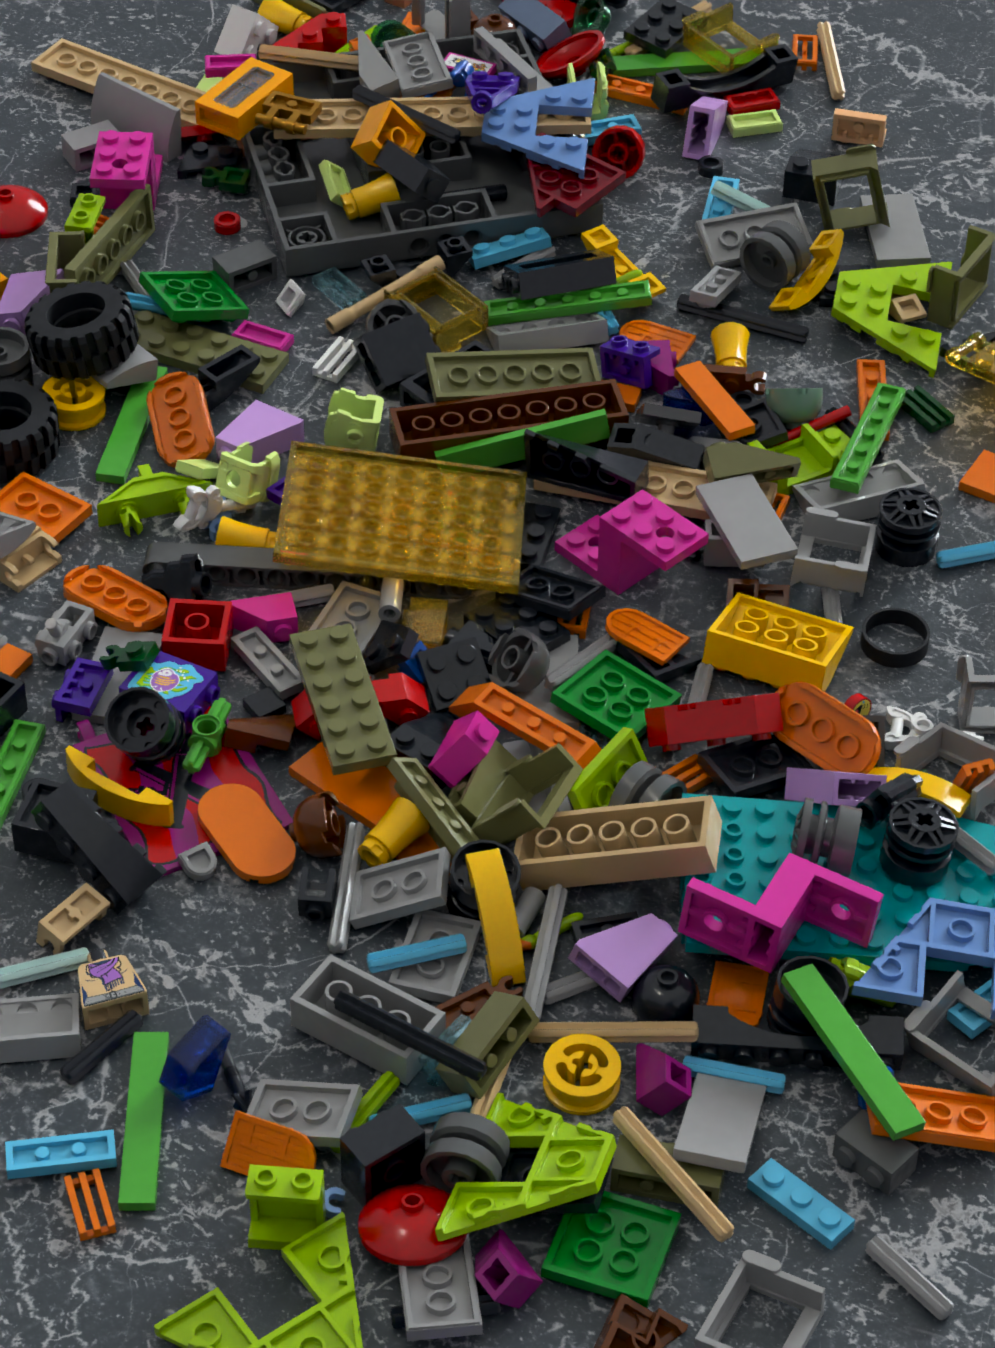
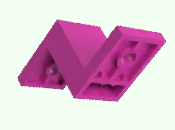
M99 131L89 181L90 188H100V196H105L106 203L103 209H117L135 189H145V185L150 184L153 210H155L163 167V155L154 154L153 133L142 131Z
M642 489L602 516L595 515L556 540L554 551L619 595L658 568L667 571L708 544L709 534Z
M789 852L756 905L692 877L686 887L678 932L768 973H772L804 921L867 948L873 937L884 894ZM840 904L846 906L849 909V911L841 908ZM713 915L718 917L721 920V922L715 920L713 918Z

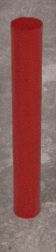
M846 405L807 423L815 431H818L852 414L850 408ZM801 425L787 431L789 440L774 446L799 438L801 435Z

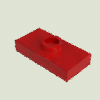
M772 88L723 97V100L728 101L727 111L730 115L780 109V100Z
M201 125L181 127V141L197 139V142L206 143L213 141L212 137L225 136Z

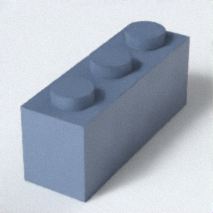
M504 0L498 6L502 16L513 21L517 29H521L525 40L529 39L540 52L542 50L546 52L558 42L572 36L566 21L538 0Z

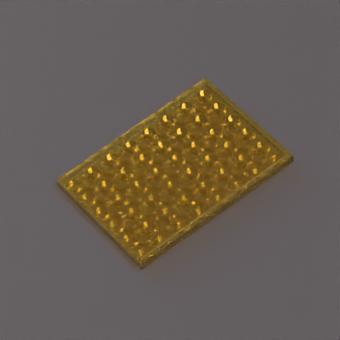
M291 441L272 562L518 594L527 472Z

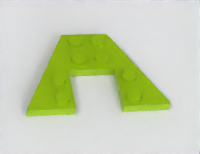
M952 262L841 271L837 279L831 316L840 322L848 324L850 328L858 333H861L862 330L876 338L875 343L890 353L899 355L907 363L913 361L929 371V377L934 378L942 333L888 321L887 319L892 293L903 296L916 293L920 300L929 302L930 293L926 292L931 266L937 264L951 270Z
M497 1093L486 1118L495 1122L505 1131L510 1140V1148H539V1151L525 1182H456L435 1227L438 1241H444L597 1194L617 1147L614 1135L602 1130H593L591 1126L581 1122L577 1126L563 1121L562 1115L546 1109H535L532 1104L527 1102L522 1105L506 1100L503 1093Z
M343 1212L339 1213L281 1248L282 1258L318 1304L258 1340L217 1287L155 1324L154 1331L156 1336L182 1348H363L345 1214Z

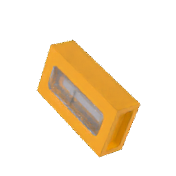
M250 57L195 101L196 124L240 140L258 125V123H255V116L257 113L265 114L263 113L262 104L273 90L294 95L293 73Z

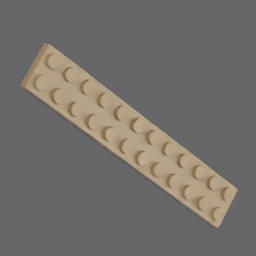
M468 96L390 98L461 131L460 136L475 137L481 135L484 114L476 113L472 109ZM353 98L311 99L322 102V112L311 125L306 124L308 127L307 133L305 135L298 133L291 135L287 134L285 130L274 128V139L309 138L315 140L319 138H355L370 107ZM539 114L536 134L541 132L547 135L591 134V117Z

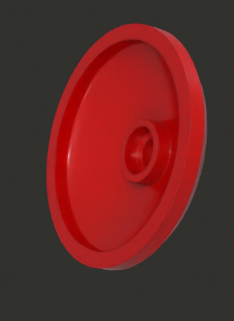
M588 30L558 42L543 53L536 62L542 76L548 79L567 78L568 63L573 64L575 77L582 75L602 51L605 37L599 30Z
M0 186V238L23 236L43 225L48 217V205L42 195L25 186Z
M423 1184L400 1185L379 1193L367 1202L358 1218V1234L366 1250L385 1262L401 1266H422L441 1261L451 1256L462 1246L467 1234L438 1241L435 1227L451 1194L439 1188Z

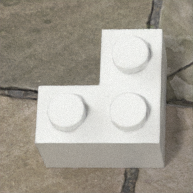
M232 4L214 52L218 55L256 54L257 56L258 46L260 47L261 44L272 45L276 41L279 27L256 12Z

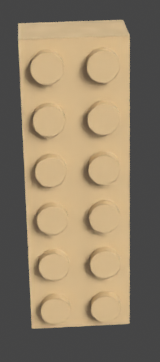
M712 795L556 812L546 829L535 828L516 839L514 854L517 856L521 866L520 886L523 891L526 887L547 890L550 886H556L557 883L562 884L563 888L716 873L722 819Z

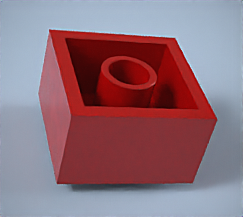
M170 598L161 640L162 652L212 671L226 672L231 637L234 630L232 602Z

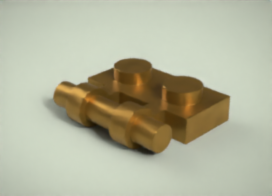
M273 90L262 104L263 113L265 114L257 113L255 123L262 124L264 128L271 130L274 128L282 129L291 135L296 133L305 135L308 128L306 124L311 125L322 112V102Z

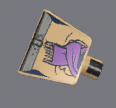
M104 949L91 951L87 956L88 963L81 964L78 967L85 1030L115 1023L129 1010H135L141 1016L149 1014L146 987L125 955L108 957L107 951Z

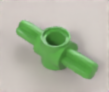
M225 698L215 700L208 714L200 715L192 722V734L188 740L190 749L182 763L183 768L188 770L190 774L199 772L206 758L217 755L222 749V737L226 731L225 721L232 708L231 703L227 702Z

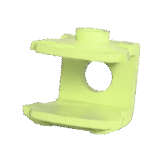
M597 62L596 93H594L591 120L604 119L608 114V81L605 66L602 62ZM568 63L567 84L576 82L572 63Z
M345 388L334 391L329 402L328 417L324 428L325 445L332 447V450L350 448L358 449V451L364 453H375L384 399L372 394L359 396L356 395V391Z
M250 442L237 446V449L232 452H221L215 486L221 491L220 495L244 505L269 502L266 489L278 481L281 459L278 453L274 451L265 456L264 461L251 463L253 447L249 445Z

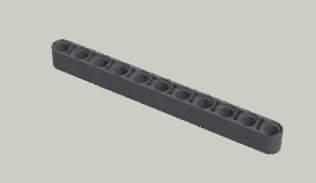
M153 542L147 547L142 573L144 575L153 569H165L170 561L180 560L183 554L198 553L203 560L204 572H208L211 575L212 585L297 590L330 583L336 591L343 580L381 592L383 578L390 571L395 570L400 573L404 580L403 596L465 599L472 593L475 569L470 561L459 558L334 551L308 552L281 548Z

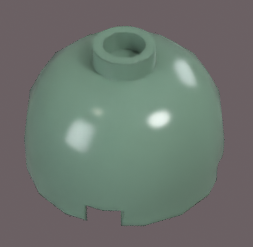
M823 388L765 389L767 406L777 413L782 423H786V429H794L803 425V423L814 420L819 415L823 403Z

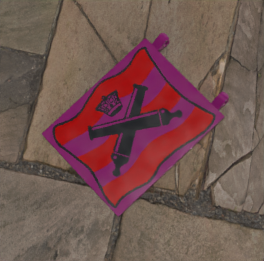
M212 704L209 706V708L205 711L204 714H208ZM228 718L225 721L226 728L229 722ZM88 719L76 723L79 729L77 736L80 742L72 746L95 759L97 773L138 795L140 794L138 793L139 786H144V789L148 787L152 790L163 791L164 783L169 782L167 795L163 796L173 801L174 823L170 827L137 823L111 813L112 817L118 821V825L123 828L122 834L132 846L136 843L140 844L147 851L144 857L154 867L160 863L167 870L163 876L182 869L177 861L178 854L206 841L216 856L221 855L202 829L198 820V804L200 799L207 791L216 786L231 783L245 785L259 794L285 830H288L289 824L293 823L291 816L250 752L224 747L226 731L222 737L221 751L215 756L207 757L199 772L190 774L188 770L183 768L182 763L190 749L188 740L192 734V729L187 734L185 733V740L180 751L171 760L160 765H144L134 761L127 754L119 750L109 740L107 733L96 736Z

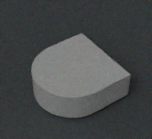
M207 841L178 854L177 861L186 875L193 880H207L216 871L217 857Z

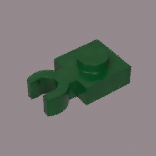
M205 167V175H202V186H219V191L245 194L251 179V170L224 167L223 171H219L214 167Z
M156 641L128 642L125 648H120L118 645L107 646L106 650L109 656H101L99 660L103 669L106 670L118 667L120 672L148 671L160 650Z

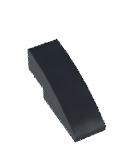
M241 344L198 368L197 379L204 389L209 412L234 393L260 363V357Z

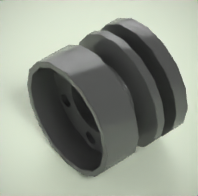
M806 797L800 812L796 816L791 841L792 854L803 858L804 853L810 854V862L815 864L818 863L819 857H825L826 869L839 873L844 877H849L857 845L862 809L840 805L835 818L828 817V803L822 801L819 815L812 814L814 799Z

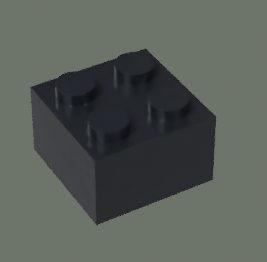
M401 1104L389 1110L381 1111L372 1120L359 1127L351 1128L340 1137L341 1182L362 1207L373 1197L387 1189L413 1184L423 1178L421 1175V1162L425 1153V1131Z

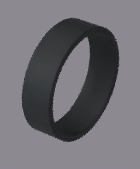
M883 608L874 611L864 620L860 644L865 655L875 663L892 668L909 667L917 664L926 656L930 640V629L927 622L921 616L910 610ZM881 624H902L917 631L924 642L911 651L892 652L873 644L869 640L867 632Z

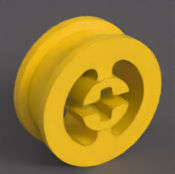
M91 376L88 379L75 378L74 380H66L64 377L60 379L51 377L43 384L42 389L52 397L57 407L59 429L80 431L94 427L105 417V387ZM72 398H75V404L72 403Z
M572 1034L557 1040L547 1050L543 1063V1089L548 1100L556 1108L573 1115H592L607 1109L616 1100L620 1091L621 1060L618 1052L609 1042L591 1034ZM584 1063H588V1069H584ZM576 1080H580V1086H576Z

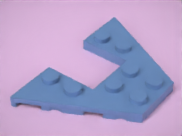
M595 78L511 96L484 114L481 141L497 145L509 152L512 151V148L526 153V158L541 164H548L557 170L566 168L579 173V178L584 179L588 139L553 137L551 135L536 136L539 114L591 117Z
M929 897L922 905L921 911L914 914L908 921L907 927L899 936L896 935L884 948L883 954L871 963L870 969L859 981L854 982L851 994L921 1007L924 994L926 956L991 967L990 1019L995 1020V909Z

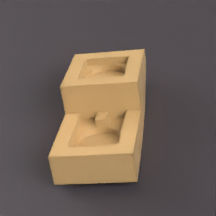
M892 293L889 314L898 322L906 323L927 316V312L916 293L906 296Z

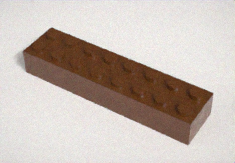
M609 379L389 408V435L400 472L436 468L437 462L434 451L601 409L606 411L611 435L614 423H629V413L616 380ZM609 438L583 445L591 447L606 445Z

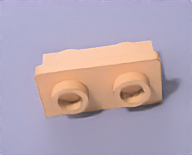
M835 108L831 140L863 145L874 144L876 147H883L887 130V116Z

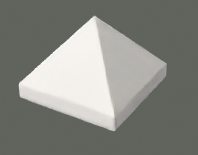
M290 279L277 297L276 303L291 317L304 303L306 294Z

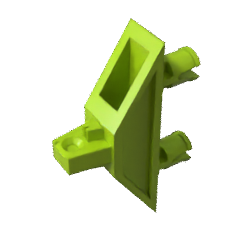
M149 464L137 466L139 477L132 478L97 504L98 525L103 527L122 523L123 530L127 536L131 537V526L139 535L143 531V526L139 519L178 511L184 514L190 500L186 494L187 486H198L205 491L207 487L213 485V482L166 472L153 474Z

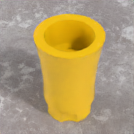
M263 0L258 9V14L277 25L279 32L287 35L313 19V17L308 16L305 12L289 5L283 0Z
M389 173L340 196L344 211L349 220L380 212V203L401 200L394 179Z
M725 322L716 326L710 336L716 365L747 367V347L750 338L748 329L736 322Z
M222 516L217 530L215 545L280 548L281 535L279 532L270 531L268 528L249 525Z
M397 797L376 826L364 837L363 843L357 848L358 853L370 867L389 863L414 840L429 831V822L413 802L403 797Z

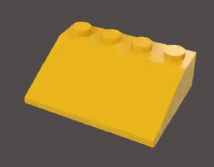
M737 592L707 630L702 662L712 664L716 670H727L737 673L743 678L763 681L778 689L786 684L789 685L802 681L826 691L850 640L854 627Z

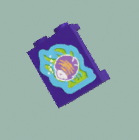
M162 651L158 653L148 671H132L119 686V693L131 687H147L157 691L182 714L186 724V734L192 729L193 720L203 715L215 700H218L220 695L217 672Z

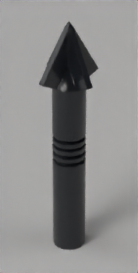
M222 1036L216 1037L212 1040V1046L232 1091L231 1096L235 1100L232 1108L247 1113L252 1101V1089L246 1090L225 1038Z

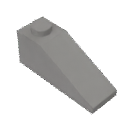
M358 31L360 85L388 98L401 97L399 78L364 31Z

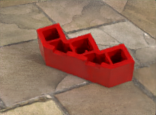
M329 12L327 14H319L272 45L334 53L347 44L345 13Z
M402 672L388 674V679L371 680L384 718L401 726L405 722L425 717L430 713L424 685ZM304 690L291 701L296 729L320 741L321 736L306 691Z
M779 692L645 709L649 747L662 746L663 752L682 750L681 743L707 740L708 747L726 744V738L752 735V741L771 739V732L784 731Z

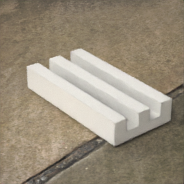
M339 336L312 367V375L338 383L359 358L353 345L354 341L349 339L347 342H344V337ZM348 352H350V354L342 362V359L345 357V355Z

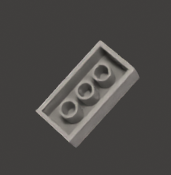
M331 954L290 998L291 1026L382 1073L386 1071L393 1072L400 1079V1082L405 1085L410 1083L430 1057L335 1009L333 1002L341 990H346L439 1039L446 1040L445 1012Z

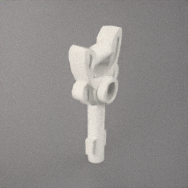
M210 485L205 491L198 486H187L186 494L190 500L185 513L175 520L173 526L181 532H187L196 527L205 529L208 526V522L214 520L220 512L234 511L236 513H245L247 509H254L256 504L244 505L231 499L223 500L220 495L221 491L215 485Z
M887 706L886 720L891 725L890 732L885 734V750H894L897 745L910 736L920 738L934 727L933 723L927 719L924 713L917 712L912 715L900 708ZM904 726L910 729L908 735H902ZM963 731L982 741L984 740V737L977 736L976 732Z

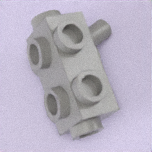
M66 600L61 608L56 610L52 617L46 620V627L40 630L36 636L35 646L37 647L38 657L49 666H54L56 663L66 666L70 659L76 660L82 652L83 642L86 639L92 640L96 635L97 623L95 622L94 609Z

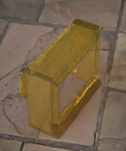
M731 2L708 13L698 11L682 19L683 45L721 73L731 71L748 63L763 53L764 48L778 45V40L780 39L779 34L772 33L759 40L733 22V4ZM725 30L748 47L731 54L709 37Z
M437 266L434 267V271L391 292L384 289V300H405L414 306L417 312H420L422 318L429 324L434 344L440 348L441 352H455L461 349L460 342L486 330V327H488V305ZM437 294L462 314L441 324L415 303H420Z

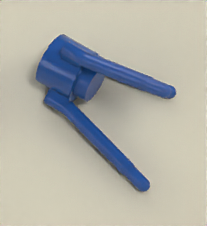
M467 60L458 62L453 70L449 72L453 85L464 87L468 75H472L474 68ZM437 92L427 94L424 97H433Z

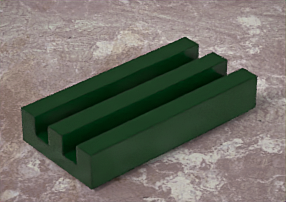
M609 47L603 49L596 60L598 59V62H602L605 66L607 76V69L611 68L614 72L617 70ZM606 55L607 63L604 62L602 56ZM593 62L589 66L592 78H595V81H597V68Z
M915 386L914 391L911 389L906 390L905 398L900 407L930 433L954 423L955 415L921 386Z

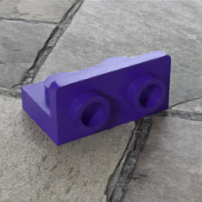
M624 335L613 336L611 340L600 345L602 377L647 389L653 385L651 359L660 354V347L649 345L646 341H634Z
M77 657L72 668L66 670L61 688L56 690L52 697L51 705L55 709L56 721L64 722L68 712L91 717L114 674L113 669L106 670L103 669L101 662Z

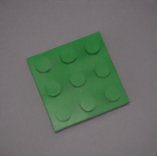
M216 271L140 272L138 282L174 322L185 323L192 320L210 322L211 320L234 322L236 319H248L250 309Z
M605 649L554 690L551 694L550 702L610 739L623 727L632 728L637 739H639L647 732L645 709L679 705L682 694Z
M604 1191L598 1214L564 1213L542 1265L541 1277L616 1299L622 1293L648 1308L680 1226L682 1213Z

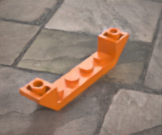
M493 682L468 687L449 706V711L460 718L478 710L487 719L543 751L560 743L583 769L602 750L593 739Z

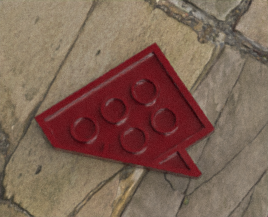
M541 132L536 136H543L547 134ZM589 154L586 157L584 179L579 178V173L566 168L557 170L548 164H541L526 158L536 215L539 218L554 207L576 218L622 184L626 178L625 171Z

